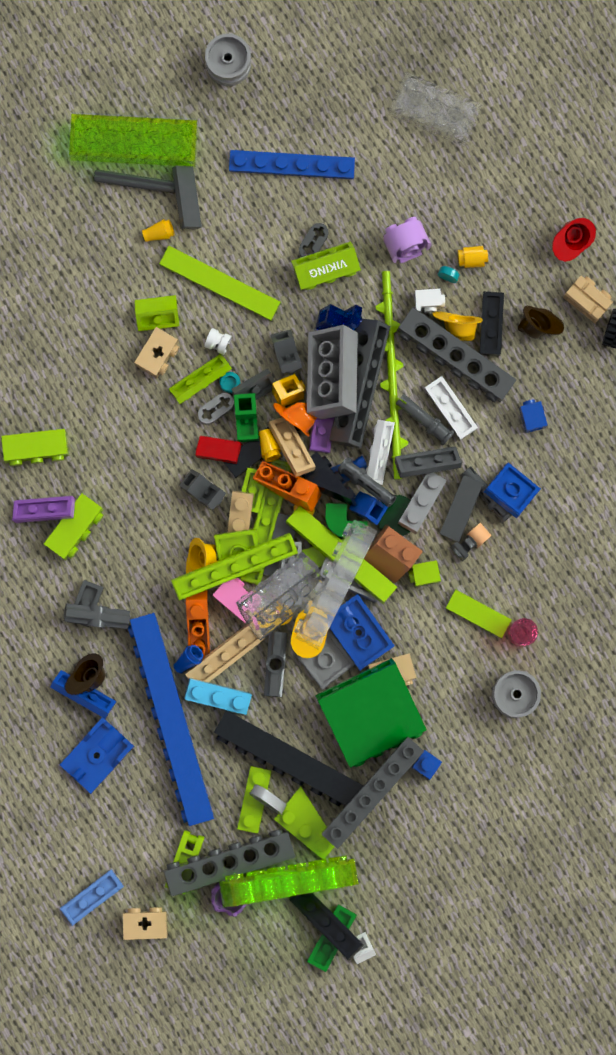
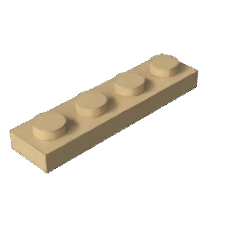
M250 621L202 658L200 664L188 669L184 674L188 679L193 678L209 683L263 641L265 637L255 624Z

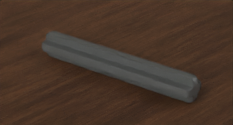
M95 170L94 181L175 193L174 181L104 170Z

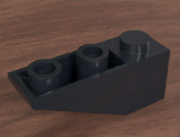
M318 452L310 456L316 466L315 470L303 474L302 477L317 484L322 494L355 507L357 505L354 500L356 494L350 486L345 487L342 484L344 479L338 471L333 472L331 470L332 464L327 457H321Z

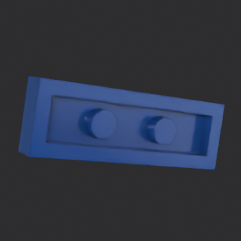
M61 670L52 681L50 688L106 719L116 701L96 689L90 692L85 691L78 695L68 694L65 690V684L70 675Z

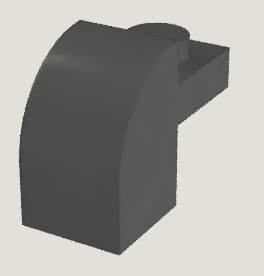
M291 329L271 334L280 372L294 373L302 368Z
M193 469L190 470L179 484L188 494L212 510L221 504L226 494L221 488L209 482L204 476Z

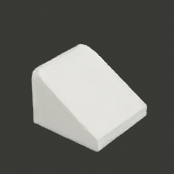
M366 932L356 936L364 944L353 956L356 964L376 955Z

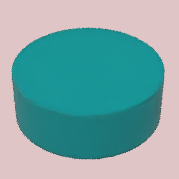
M448 266L440 267L438 272L440 278L451 283H457L460 276L458 271Z
M227 372L220 378V387L226 393H233L231 389L241 384L239 376L234 372Z

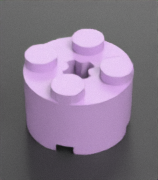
M416 217L408 218L401 225L397 226L394 224L385 229L386 234L383 237V241L393 263H396L397 260L400 263H404L422 255L421 250L425 247L426 250H429L431 247V242L421 221L417 220Z

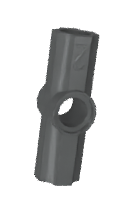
M66 603L64 621L86 624V626L105 628L106 626L128 629L130 611L109 609L106 606L90 604L89 606Z
M269 632L264 696L282 697L288 633ZM276 658L282 662L281 668L279 670H272L269 665L270 661Z

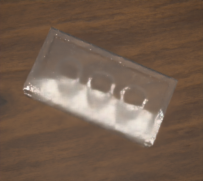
M302 551L297 556L292 557L283 567L277 569L265 581L260 582L248 594L243 595L236 604L241 616L261 641L326 589L318 565Z

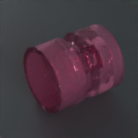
M522 618L515 621L509 627L508 636L511 643L515 646L527 647L537 639L538 628L532 620Z

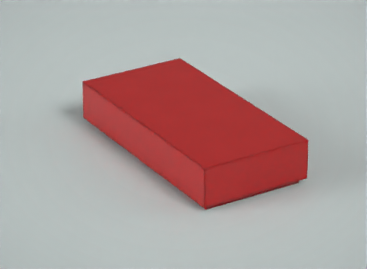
M200 436L195 456L197 458L237 464L242 444L238 441Z

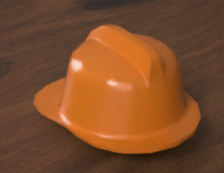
M297 402L287 408L278 403L273 404L280 416L299 428L305 435L310 436L308 430L313 426L317 417L307 413V403Z

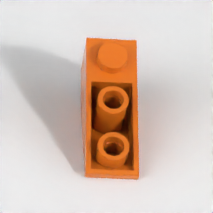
M262 461L253 476V480L294 505L301 506L310 512L314 510L322 496L317 484L299 476L295 477L294 474L265 461Z
M207 590L186 598L188 646H198L203 652V658L210 653Z

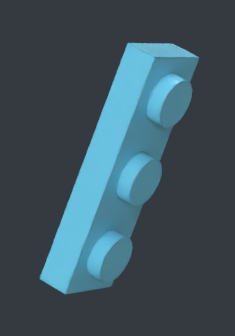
M189 678L184 699L246 715L252 694Z

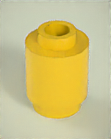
M483 246L463 247L462 250L457 251L459 267H484L485 262H488V250H484Z

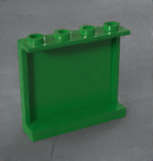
M392 658L315 695L349 767L361 766L365 763V760L371 757H379L387 749L398 748L407 737L416 739L427 730L403 677Z

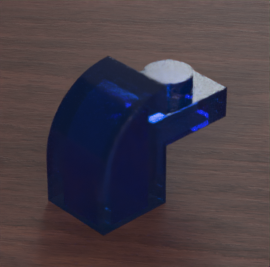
M330 304L319 310L315 329L322 330L345 325L355 331L361 324L363 308L354 305L344 311Z

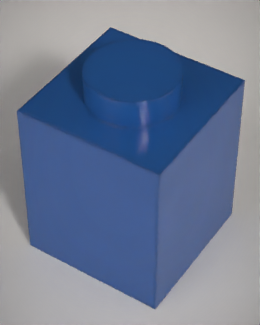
M535 399L523 402V406L519 408L525 433L546 428L548 424L541 401L535 402Z
M359 491L354 499L357 505L355 507L350 506L349 509L362 519L378 525L388 507L375 497Z
M423 750L424 752L411 768L430 780L442 761L426 750Z

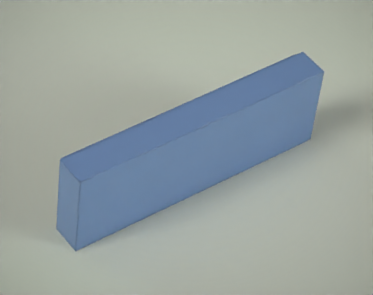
M111 869L62 906L60 910L73 926L122 889L124 885Z

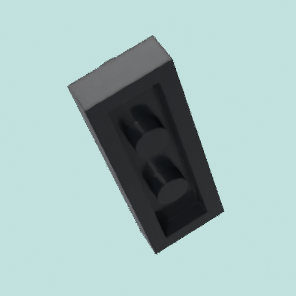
M483 291L481 315L483 321L481 322L479 351L481 355L501 356L504 293Z

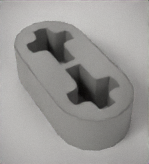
M221 393L203 405L198 411L200 422L210 425L230 412L234 406L233 397L228 393ZM221 398L225 400L230 399L228 408L222 406L217 409V406L221 404ZM212 409L216 410L211 414V420L202 418L204 410L208 412Z
M257 784L254 785L250 792L254 799L279 815H282L287 806L278 797Z

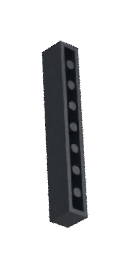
M227 710L214 731L218 735L216 737L217 740L226 745L229 741L236 745L235 750L244 755L247 752L255 755V761L264 766L266 762L274 766L272 770L281 775H284L285 772L292 775L291 780L301 786L304 783L310 785V791L319 796L323 793L330 796L329 801L339 807L341 804L347 805L363 787L362 784Z

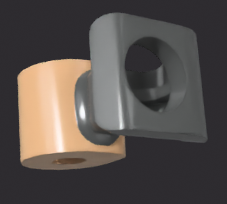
M481 523L466 535L467 539L461 544L455 542L450 547L462 562L468 557V551L474 546L478 549L492 536Z

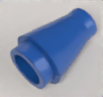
M196 645L187 646L173 665L176 672L183 673L200 664L203 658L202 650Z

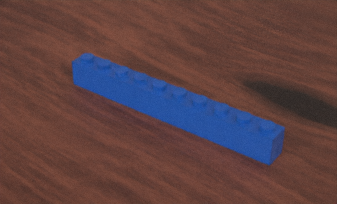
M151 613L131 619L128 631L130 637H135L137 645L133 646L136 658H141L143 666L139 667L142 679H147L148 686L145 687L147 697L153 700L155 706L151 708L154 720H159L160 727L157 728L160 741H165L166 748L163 749L166 761L170 760L172 769H169L172 782L176 781L178 786L175 794L177 801L182 802L184 810L181 811L183 822H188V825L192 826L212 820L214 815L156 615Z

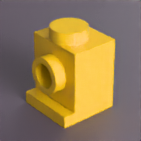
M295 374L272 383V393L278 404L285 407L304 399L305 385L302 380H298Z

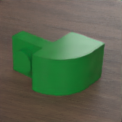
M255 393L234 395L237 441H259Z
M326 503L325 521L327 528L338 538L346 539V531H350V535H363V532H367L368 521H347V504Z

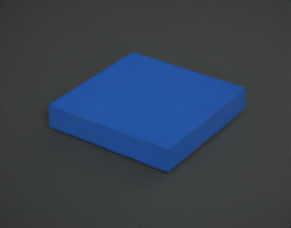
M507 463L485 489L484 493L517 519L541 488L510 463Z

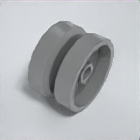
M234 34L216 36L209 42L205 50V63L209 76L216 83L223 86H234L244 81L251 70V52L248 44L241 37Z
M514 670L505 673L496 681L492 688L494 706L501 714L509 718H520L531 714L537 708L541 699L539 683L532 675L525 671ZM515 690H518L521 694L519 698L513 696Z

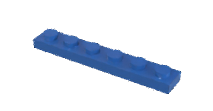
M230 150L229 172L354 179L355 157Z

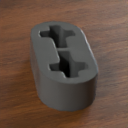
M316 223L310 228L300 244V257L306 256L304 255L305 250L303 248H308L311 243L314 244L312 252L320 251L328 238L327 226L322 223ZM322 228L324 236H319L316 241L313 240L316 235L314 230Z

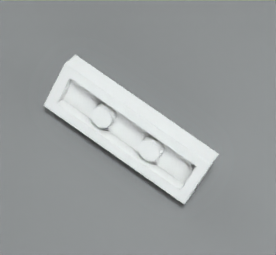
M442 376L424 388L450 427L455 431L454 433L459 440H462L478 428Z
M377 420L374 428V441L370 448L369 466L366 468V472L369 477L383 485L395 422Z

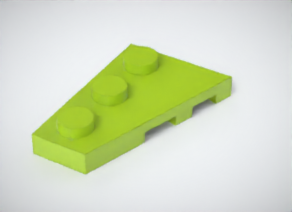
M300 786L287 802L282 815L278 814L274 820L324 860L335 846L321 835L327 826Z

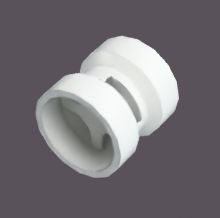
M212 328L204 347L216 349L218 353L225 355L227 344H230L232 336L221 334L218 330Z

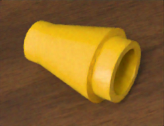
M163 219L142 230L145 242L170 239L171 236L175 235L170 219L166 221Z
M270 429L260 431L258 435L262 458H265L266 462L279 459L281 457V449Z

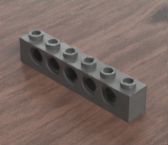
M412 307L397 329L399 336L407 342L411 340L417 345L416 348L424 354L428 352L434 356L433 360L436 363L451 368L450 372L458 378L464 377L469 381L468 385L473 389L479 390L480 388L486 393L485 396L492 402H501L517 380L414 307ZM423 328L426 331V336L423 338L418 337L415 330ZM433 341H442L443 349H435ZM450 353H459L461 357L460 361H452L450 358ZM468 364H475L478 372L471 374L467 369ZM486 376L494 378V386H488L485 383Z
M358 319L355 329L358 332L356 413L334 418L329 440L339 445L362 447L390 330L389 325L379 320Z
M407 737L321 835L338 849L424 751Z
M277 829L269 832L270 836L262 838L261 835L249 839V843L241 845V842H236L228 845L229 849L224 851L218 848L209 851L208 856L200 858V855L187 858L188 862L179 864V861L167 864V869H164L163 873L171 897L295 858L288 832H282V829ZM267 843H273L275 846L274 852L271 854L264 852V847ZM248 849L254 851V857L250 861H246L243 857L244 852ZM226 856H232L234 859V863L230 867H224L223 859ZM207 862L213 864V871L209 874H205L202 871L203 865ZM185 869H191L193 872V876L189 880L182 879L181 874Z

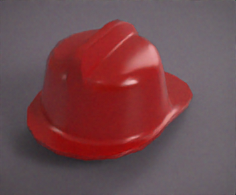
M576 218L565 223L554 237L552 243L554 255L564 262L575 259L594 242L596 237L594 224L586 218Z

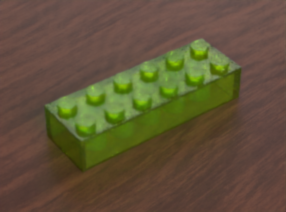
M71 114L69 157L71 161L196 167L198 123L197 120Z
M347 855L328 858L329 863H327L326 859L309 861L308 866H306V862L287 865L288 870H285V866L269 868L267 873H264V870L246 872V877H243V873L225 876V881H219L223 907H234L358 885L355 859H347Z

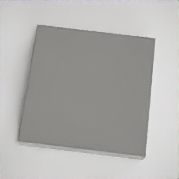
M330 630L327 633L324 647L317 656L312 658L296 656L322 690L355 665Z

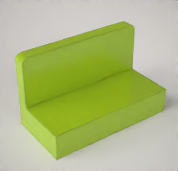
M176 295L135 300L138 331L153 330L156 327L162 329L180 326Z

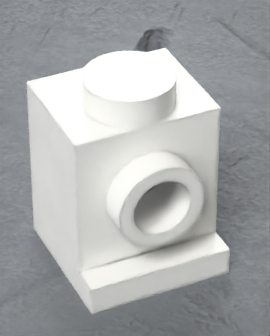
M440 289L415 290V309L419 312L424 310L425 313L437 312V309L445 307V295H441Z

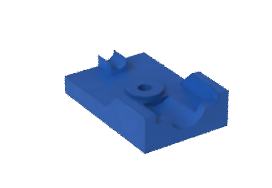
M358 594L327 615L329 629L359 671L395 646ZM356 630H361L362 634L360 636L356 635Z
M102 717L62 761L60 766L92 794L135 746ZM96 752L100 754L98 759L94 758Z

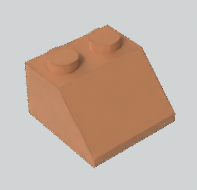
M385 525L362 558L381 574L396 583L413 566L423 551L388 525Z

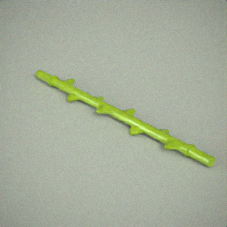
M383 271V302L376 305L375 309L384 314L385 324L390 326L385 347V352H387L388 379L380 383V388L389 392L390 417L385 421L395 422L392 435L393 456L391 459H393L394 480H400L402 478H400L395 464V456L401 455V449L408 445V441L400 437L398 411L402 408L396 405V402L399 400L397 396L396 371L403 368L404 364L395 359L394 333L397 332L400 323L393 320V292L391 291L390 271Z

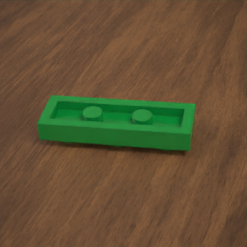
M339 904L333 912L348 929H350L357 914ZM321 934L307 962L326 972L338 949Z

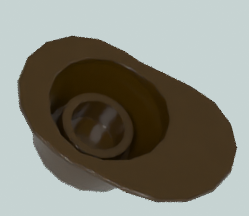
M528 305L523 308L524 315L521 317L518 331L526 333L534 339H538L545 334L560 335L563 333L564 323L550 310Z
M96 653L84 656L77 663L74 671L65 684L66 692L71 695H78L85 691H93L102 685L106 676L103 668V658Z

